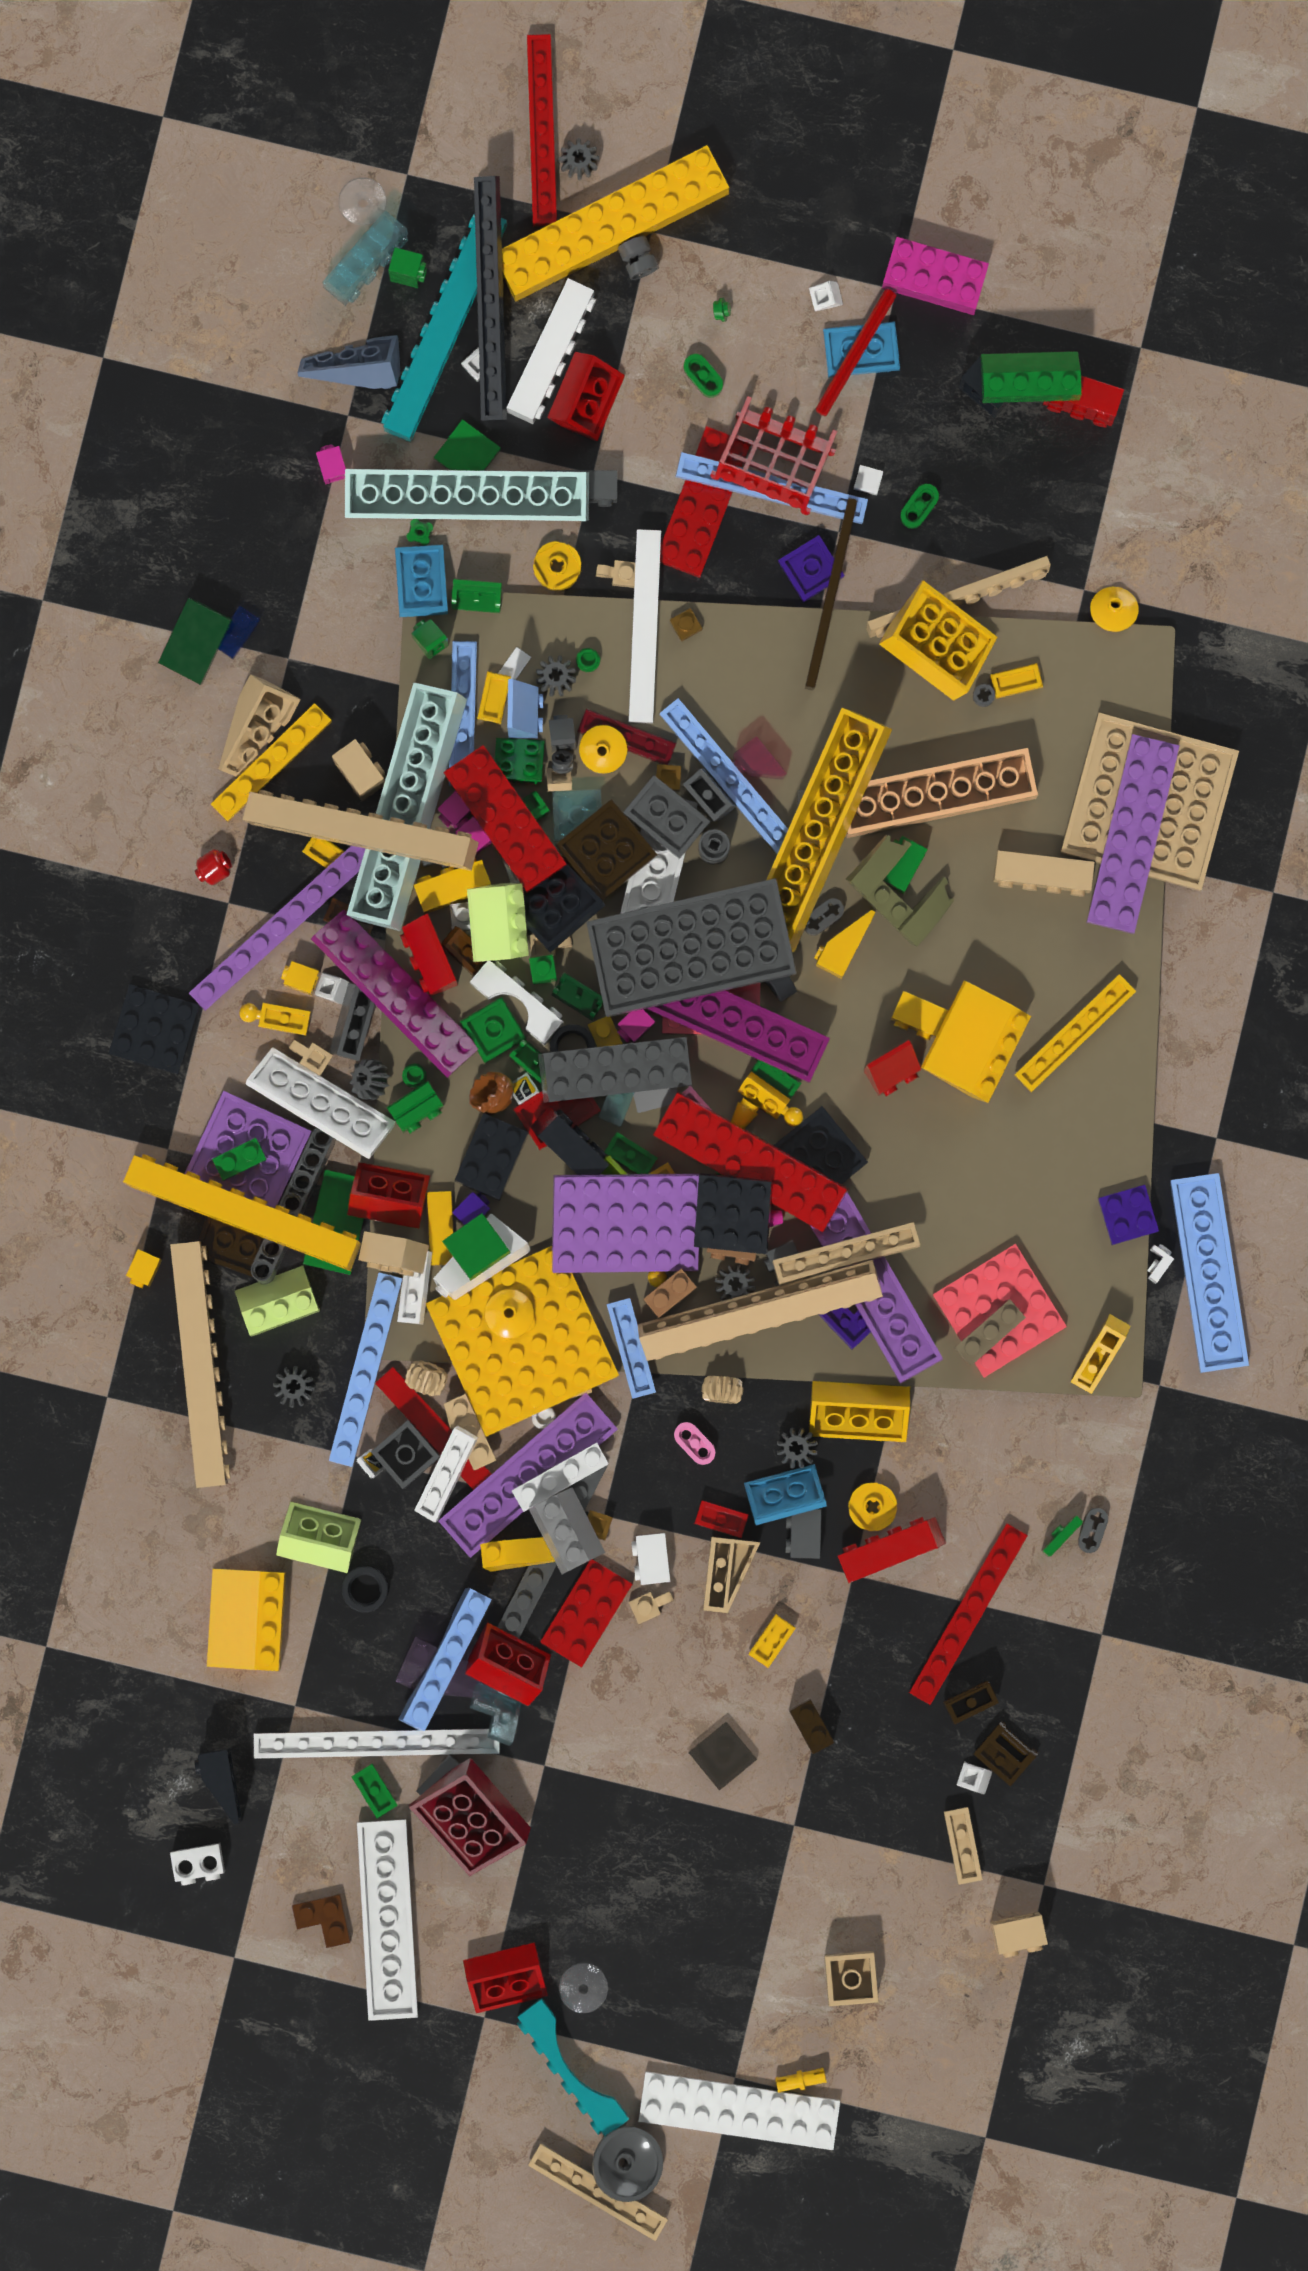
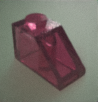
M757 736L733 755L735 759L733 764L741 773L745 771L748 776L783 780L787 775Z

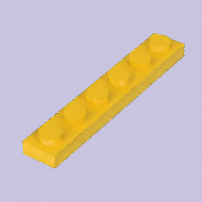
M314 703L211 803V806L229 822L247 804L250 792L259 793V790H262L332 720Z
M1119 974L1014 1076L1032 1092L1116 1012L1136 990Z

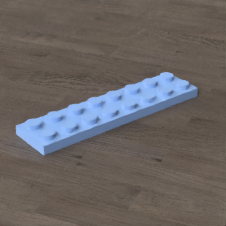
M1219 1173L1171 1180L1200 1373L1249 1366Z

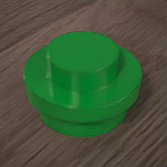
M724 297L713 302V313L716 320L726 322L728 316H731L730 303L726 302Z
M584 648L577 654L576 664L583 672H593L600 665V656L596 650Z
M419 1064L406 1066L402 1073L404 1083L411 1088H417L424 1084L427 1077L425 1069Z

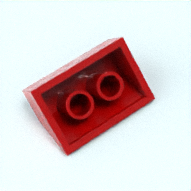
M575 352L547 418L565 429L598 441L625 375L594 355Z
M428 913L403 926L402 930L404 933L400 935L404 947H410L413 956L409 957L414 970L419 969L423 978L419 979L423 992L429 991L430 996H434L457 986V981Z
M358 1162L350 1193L347 1215L419 1229L430 1175Z
M487 1623L469 1656L465 1674L529 1706L543 1690L551 1655Z
M535 1943L463 1960L467 1984L476 2013L548 1996Z

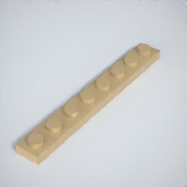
M1045 556L942 595L956 606L964 603L971 605L986 595H989V597L996 596L1005 588H1017L1022 586L1027 580L1044 578L1049 573L1051 564L1048 557ZM900 610L868 621L866 630L869 637H883L888 626Z

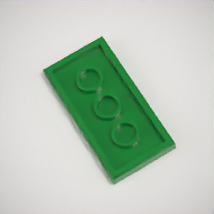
M325 1169L313 1223L319 1226L321 1222L335 1227L333 1231L340 1234L343 1231L350 1232L356 1235V1240L359 1241L364 1218L347 1215L355 1176ZM305 1254L304 1265L347 1275L352 1273V1269L349 1271Z

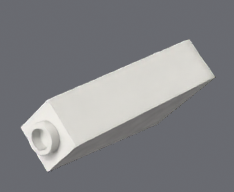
M490 1214L486 1219L511 1253L471 1281L452 1257L433 1278L437 1285L435 1289L445 1298L450 1296L454 1300L458 1299L528 1254L530 1251L528 1242L493 1214Z

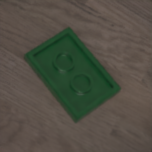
M188 598L158 663L199 685L203 684L232 623V619L192 598Z

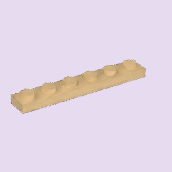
M914 1222L779 1258L773 1260L772 1263L778 1283L782 1285L920 1247V1242Z
M540 2143L528 2164L531 2168L654 2241L657 2240L668 2221V2218L639 2201L622 2202L608 2197L598 2187L592 2173Z

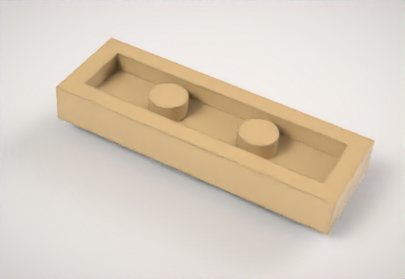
M466 1393L443 1403L454 1427L459 1426L478 1437L468 1458L473 1469L477 1470L496 1461Z
M968 1807L944 1811L958 1885L983 1880Z

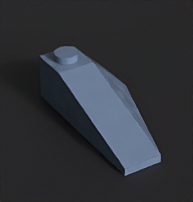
M398 336L372 338L366 340V345L353 348L351 344L345 346V350L333 354L327 351L303 358L298 368V377L372 389L395 387L400 376Z

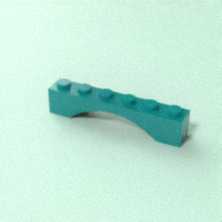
M542 1998L518 2015L520 2020L517 2022L518 2027L525 2035L529 2033L534 2039L531 2043L539 2055L544 2053L548 2058L547 2066L554 2075L559 2073L564 2080L561 2082L562 2087L569 2095L571 2093L575 2095L578 2099L575 2103L583 2115L589 2114L593 2120L590 2124L598 2135L603 2133L606 2136L609 2132L619 2128L629 2120V2116L615 2097L591 2089L569 2069L557 2043L556 2017Z

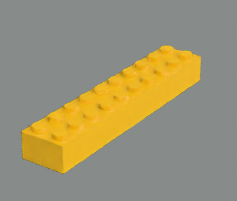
M708 145L502 248L503 279L515 302L614 253L626 241L639 236H647L728 195L729 186Z
M845 708L840 710L766 879H777L792 952H795L892 731L891 728Z

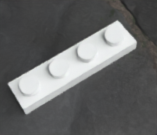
M459 1426L454 1427L414 1511L433 1522L439 1520L477 1442V1436Z
M595 1443L515 1488L512 1492L523 1512H525L534 1505L559 1493L609 1463L599 1445Z

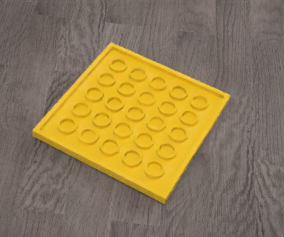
M552 1246L507 1266L456 1300L450 1296L447 1298L441 1296L426 1303V1307L486 1437L619 1376L573 1274L552 1272ZM512 1289L523 1293L528 1297L533 1306L534 1317L530 1328L516 1338L500 1337L492 1332L486 1323V1305L494 1294L502 1290ZM506 1309L504 1315L507 1318H511L514 1315V1311Z

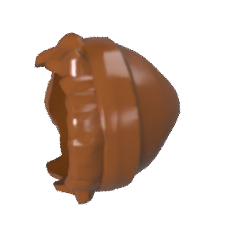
M487 1072L481 1075L480 1079L474 1080L473 1088L470 1089V1105L488 1115L505 1110L512 1103L514 1090L512 1080L500 1072Z

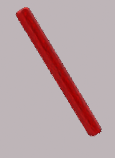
M885 289L818 403L816 412L820 415H828L894 302L896 293L892 290Z

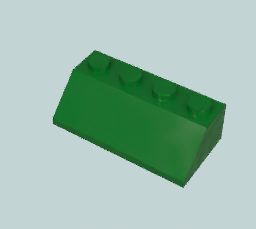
M1078 352L981 354L982 403L1080 400L1082 393Z

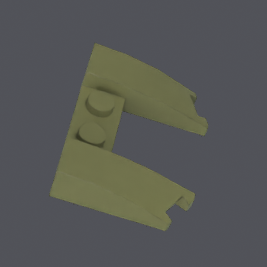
M885 835L848 875L846 880L911 945L917 947L943 917L954 899L952 897L948 898L945 889L948 881L945 877H942L919 903L911 909L883 880L912 844L906 840H903L902 845L890 841L891 836Z

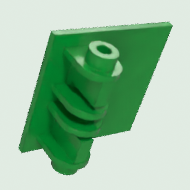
M496 738L494 761L508 781L513 780V783H515V780L520 783L525 781L537 784V782H542L545 741Z

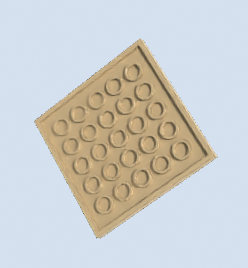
M1098 713L1060 853L1101 864L1132 734L1179 745L1148 877L1201 891L1239 751Z

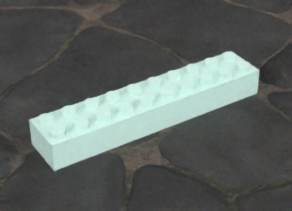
M345 469V518L589 521V472Z
M413 683L376 814L382 815L384 820L390 821L391 817L405 820V824L412 825L413 822H419L427 825V829H430L445 778L443 772L448 768L467 699L459 693ZM365 849L346 915L357 921L400 931L421 860Z

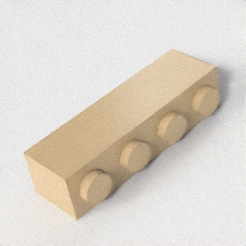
M998 850L996 853L993 882L998 883V886L1003 888H1013V885H1022V889L1028 891H1037V887L1047 888L1046 892L1061 894V890L1071 891L1070 895L1084 897L1085 893H1090L1092 889L1095 862Z

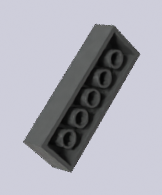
M686 1037L538 1054L544 1103L692 1086Z

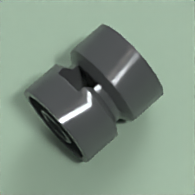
M646 236L633 238L618 247L622 261L628 263L625 268L631 280L646 277L659 269L655 256L649 253L651 247Z
M713 829L708 830L701 836L698 852L703 861L715 865L725 861L728 857L730 841L724 832Z

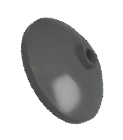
M636 2127L617 2128L604 2136L597 2145L592 2161L593 2176L598 2187L608 2197L622 2202L640 2200L652 2192L662 2175L663 2155L660 2146L652 2135ZM624 2158L625 2163L620 2167L619 2160Z

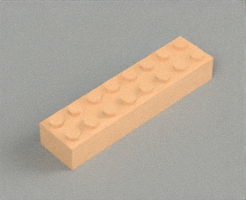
M1028 748L870 780L847 831L846 838L1036 799L1038 792Z

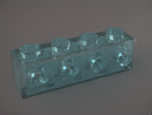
M385 210L322 282L323 288L344 306L349 302L353 303L361 294L359 290L363 285H369L377 275L375 272L380 266L385 267L390 262L394 248L401 249L408 241L407 228Z

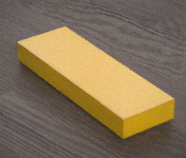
M427 1192L429 1250L432 1252L431 1266L446 1265L453 1257L442 1242L453 1234L452 1192Z

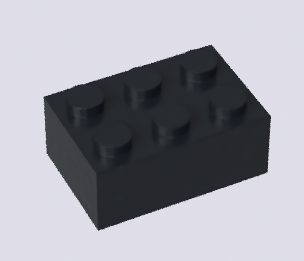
M550 1106L530 1126L535 1134L577 1175H600L609 1166L605 1160L607 1155L594 1141L589 1144L588 1142L591 1139L578 1125L572 1127L573 1122L560 1108L555 1111Z
M483 1113L456 1175L455 1182L500 1201L529 1133Z

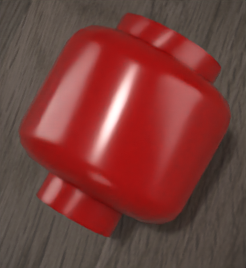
M213 849L197 859L195 874L201 882L205 881L209 885H215L230 875V868H232L231 860L224 851L220 852Z

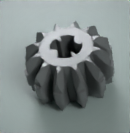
M577 138L576 145L568 141L569 149L562 147L561 153L564 156L559 157V162L563 163L561 167L562 172L569 170V178H572L576 173L578 180H582V173L588 178L591 177L590 170L597 171L598 166L595 163L600 161L599 156L594 155L597 152V148H589V140L585 141L584 145H581L580 138ZM578 155L583 156L584 162L580 160V163H576L575 156L577 158Z
M549 656L550 664L548 665L546 662L541 661L540 665L544 670H536V674L542 676L536 679V683H545L541 688L543 693L550 688L549 695L551 697L554 696L555 690H558L561 697L564 695L562 688L570 692L572 687L568 683H576V678L570 676L576 673V669H567L571 665L570 660L561 664L562 656H558L557 662H554L553 657ZM553 671H558V674L562 673L559 681H554V678L550 679Z
M364 1059L360 1063L354 1064L355 1071L350 1073L353 1079L349 1082L354 1085L352 1092L361 1099L375 1100L379 1096L385 1095L384 1088L389 1086L387 1079L390 1077L386 1073L388 1067L375 1059Z
M730 1264L728 1265L729 1274L723 1269L719 1271L725 1279H715L716 1283L723 1284V1286L717 1287L715 1291H725L720 1297L722 1301L728 1295L732 1299L748 1294L746 1290H756V1287L748 1285V1283L756 1280L755 1277L746 1279V1276L751 1271L749 1268L742 1274L740 1273L742 1269L741 1264H738L736 1272L733 1271V1266ZM733 1278H738L742 1288L732 1291V1286L728 1285V1282L730 1280L733 1282Z
M294 1366L293 1374H290L289 1369L286 1367L284 1368L285 1378L281 1374L276 1375L278 1379L282 1380V1383H273V1387L281 1388L274 1395L275 1397L285 1395L280 1402L283 1405L290 1398L289 1405L291 1408L295 1406V1399H297L300 1406H303L304 1402L301 1397L304 1396L308 1400L312 1398L306 1394V1390H315V1387L306 1385L313 1381V1377H308L304 1380L303 1378L307 1374V1370L304 1369L298 1376L297 1366ZM293 1380H297V1384H300V1390H296L295 1394H291V1390L287 1388L288 1384L293 1383Z
M790 1428L791 1437L783 1432L781 1435L786 1442L777 1441V1445L784 1447V1450L777 1451V1455L786 1454V1457L781 1461L783 1464L792 1459L790 1468H795L797 1460L799 1467L804 1468L805 1463L803 1459L811 1464L813 1460L808 1455L818 1454V1451L811 1450L810 1447L818 1445V1442L812 1441L809 1443L808 1440L812 1438L813 1434L810 1432L803 1437L804 1428L799 1429L798 1436L795 1428ZM795 1441L799 1445H803L800 1455L796 1451L792 1452L791 1446H795L793 1444Z

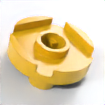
M553 541L543 545L538 550L534 558L533 571L536 579L542 586L551 591L564 590L571 587L580 576L581 559L578 552L571 545ZM552 561L563 562L562 571H553L551 569L553 566Z
M878 1483L863 1484L855 1489L848 1503L849 1515L852 1521L862 1529L867 1531L882 1530L888 1527L895 1518L897 1511L896 1497L885 1485ZM869 1500L873 1503L876 1501L879 1503L877 1513L873 1511L867 1512V1502Z

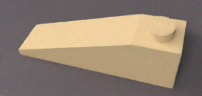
M250 674L239 695L218 769L239 777L258 757V751L266 742L270 743L274 739L272 735L280 726L285 727L290 721L301 699L266 680Z

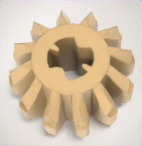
M422 1360L412 1361L405 1375V1383L410 1389H414L423 1395L437 1396L444 1390L448 1374L436 1364Z
M707 1376L702 1384V1398L709 1402L737 1404L741 1401V1396L743 1395L742 1381L733 1377Z

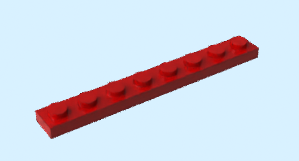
M551 34L527 35L533 226H548L557 221Z
M1007 1523L1005 1524L910 1689V1694L931 1705L1028 1535Z

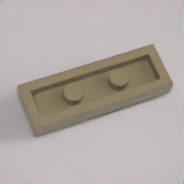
M1009 1299L961 1341L955 1349L971 1366L1026 1317Z

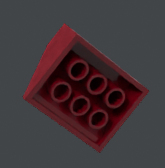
M472 1758L452 1768L409 1805L411 1811L469 1877L526 1845L531 1829L528 1823Z

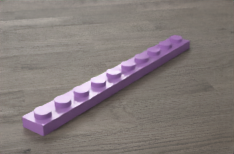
M350 846L192 989L189 994L206 1011L359 872L365 848Z

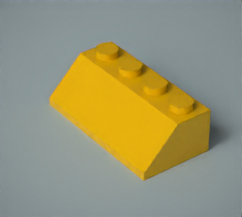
M812 1381L809 1433L813 1434L812 1437L906 1442L910 1411V1387Z

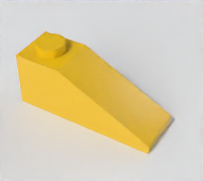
M870 910L828 941L825 947L820 945L814 959L818 960L816 966L842 979L875 912Z
M1109 1314L1074 1374L1071 1383L1092 1394L1127 1337L1131 1326Z
M543 1537L502 1540L480 1544L483 1568L490 1572L555 1562Z

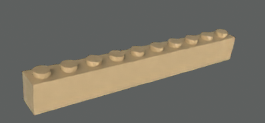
M259 790V793H249L242 820L251 825L472 871L479 842L471 838L472 834L458 831L457 835L451 834L449 829L435 826V830L427 829V825L419 822H413L412 825L405 824V820L391 817L390 821L384 820L382 815L369 813L368 816L360 815L361 811L347 808L346 812L340 811L338 806L325 803L324 807L316 806L317 802L308 799L297 802L294 797L281 794L280 798L273 797V793L265 790Z
M201 1241L170 1244L196 1488L226 1485L227 1479H231L230 1466L229 1464L225 1465L224 1455H228L227 1440H222L221 1432L226 1430L225 1418L220 1416L219 1406H223L222 1392H217L216 1382H220L219 1367L214 1366V1358L218 1357L217 1344L212 1343L211 1333H215L214 1318L209 1319L208 1310L213 1309L212 1296L211 1294L207 1295L206 1285H210L209 1270H204L203 1262L207 1260L206 1246H202Z
M870 1260L637 1324L639 1339L646 1360H658L671 1354L684 1353L689 1349L700 1346L706 1347L712 1343L731 1340L744 1334H753L762 1329L779 1327L784 1323L801 1321L806 1317L826 1314L839 1308H848L857 1303L870 1302L883 1297L874 1262Z

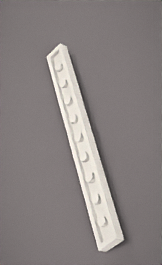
M499 1729L254 1733V1758L500 1753Z

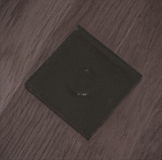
M724 1722L688 1752L719 1791L757 1760L727 1722Z

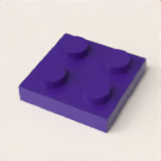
M818 535L779 559L778 563L802 601L805 602L828 587L834 558ZM841 571L840 580H841L842 578H844V576H845L842 571Z
M1145 1185L1098 1198L1111 1245L1159 1232Z

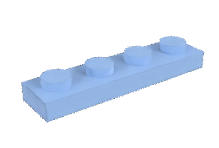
M628 1298L607 1304L632 1399L656 1393L648 1361L639 1339L638 1325L631 1299Z

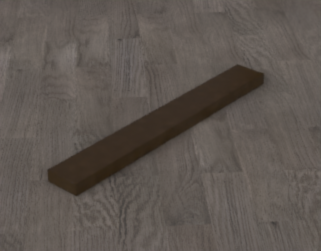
M852 498L847 500L805 684V689L812 691L816 686L857 501Z

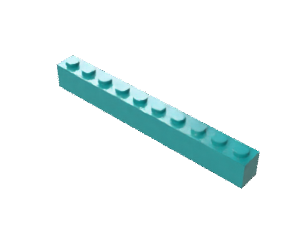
M473 214L468 226L471 228L468 237L464 236L461 240L459 249L462 251L459 258L454 257L450 265L449 271L452 272L449 280L445 279L441 285L439 292L442 293L439 302L435 301L431 308L430 314L433 315L429 324L425 323L420 336L423 339L420 345L416 344L410 357L413 358L411 366H406L402 373L401 380H404L400 389L396 388L391 401L394 404L391 411L386 410L381 423L384 424V432L410 443L477 295L475 214ZM501 218V239L507 227V220Z

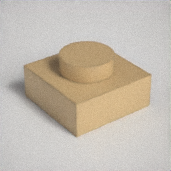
M546 768L548 791H572L571 771L560 774L556 773L552 768Z

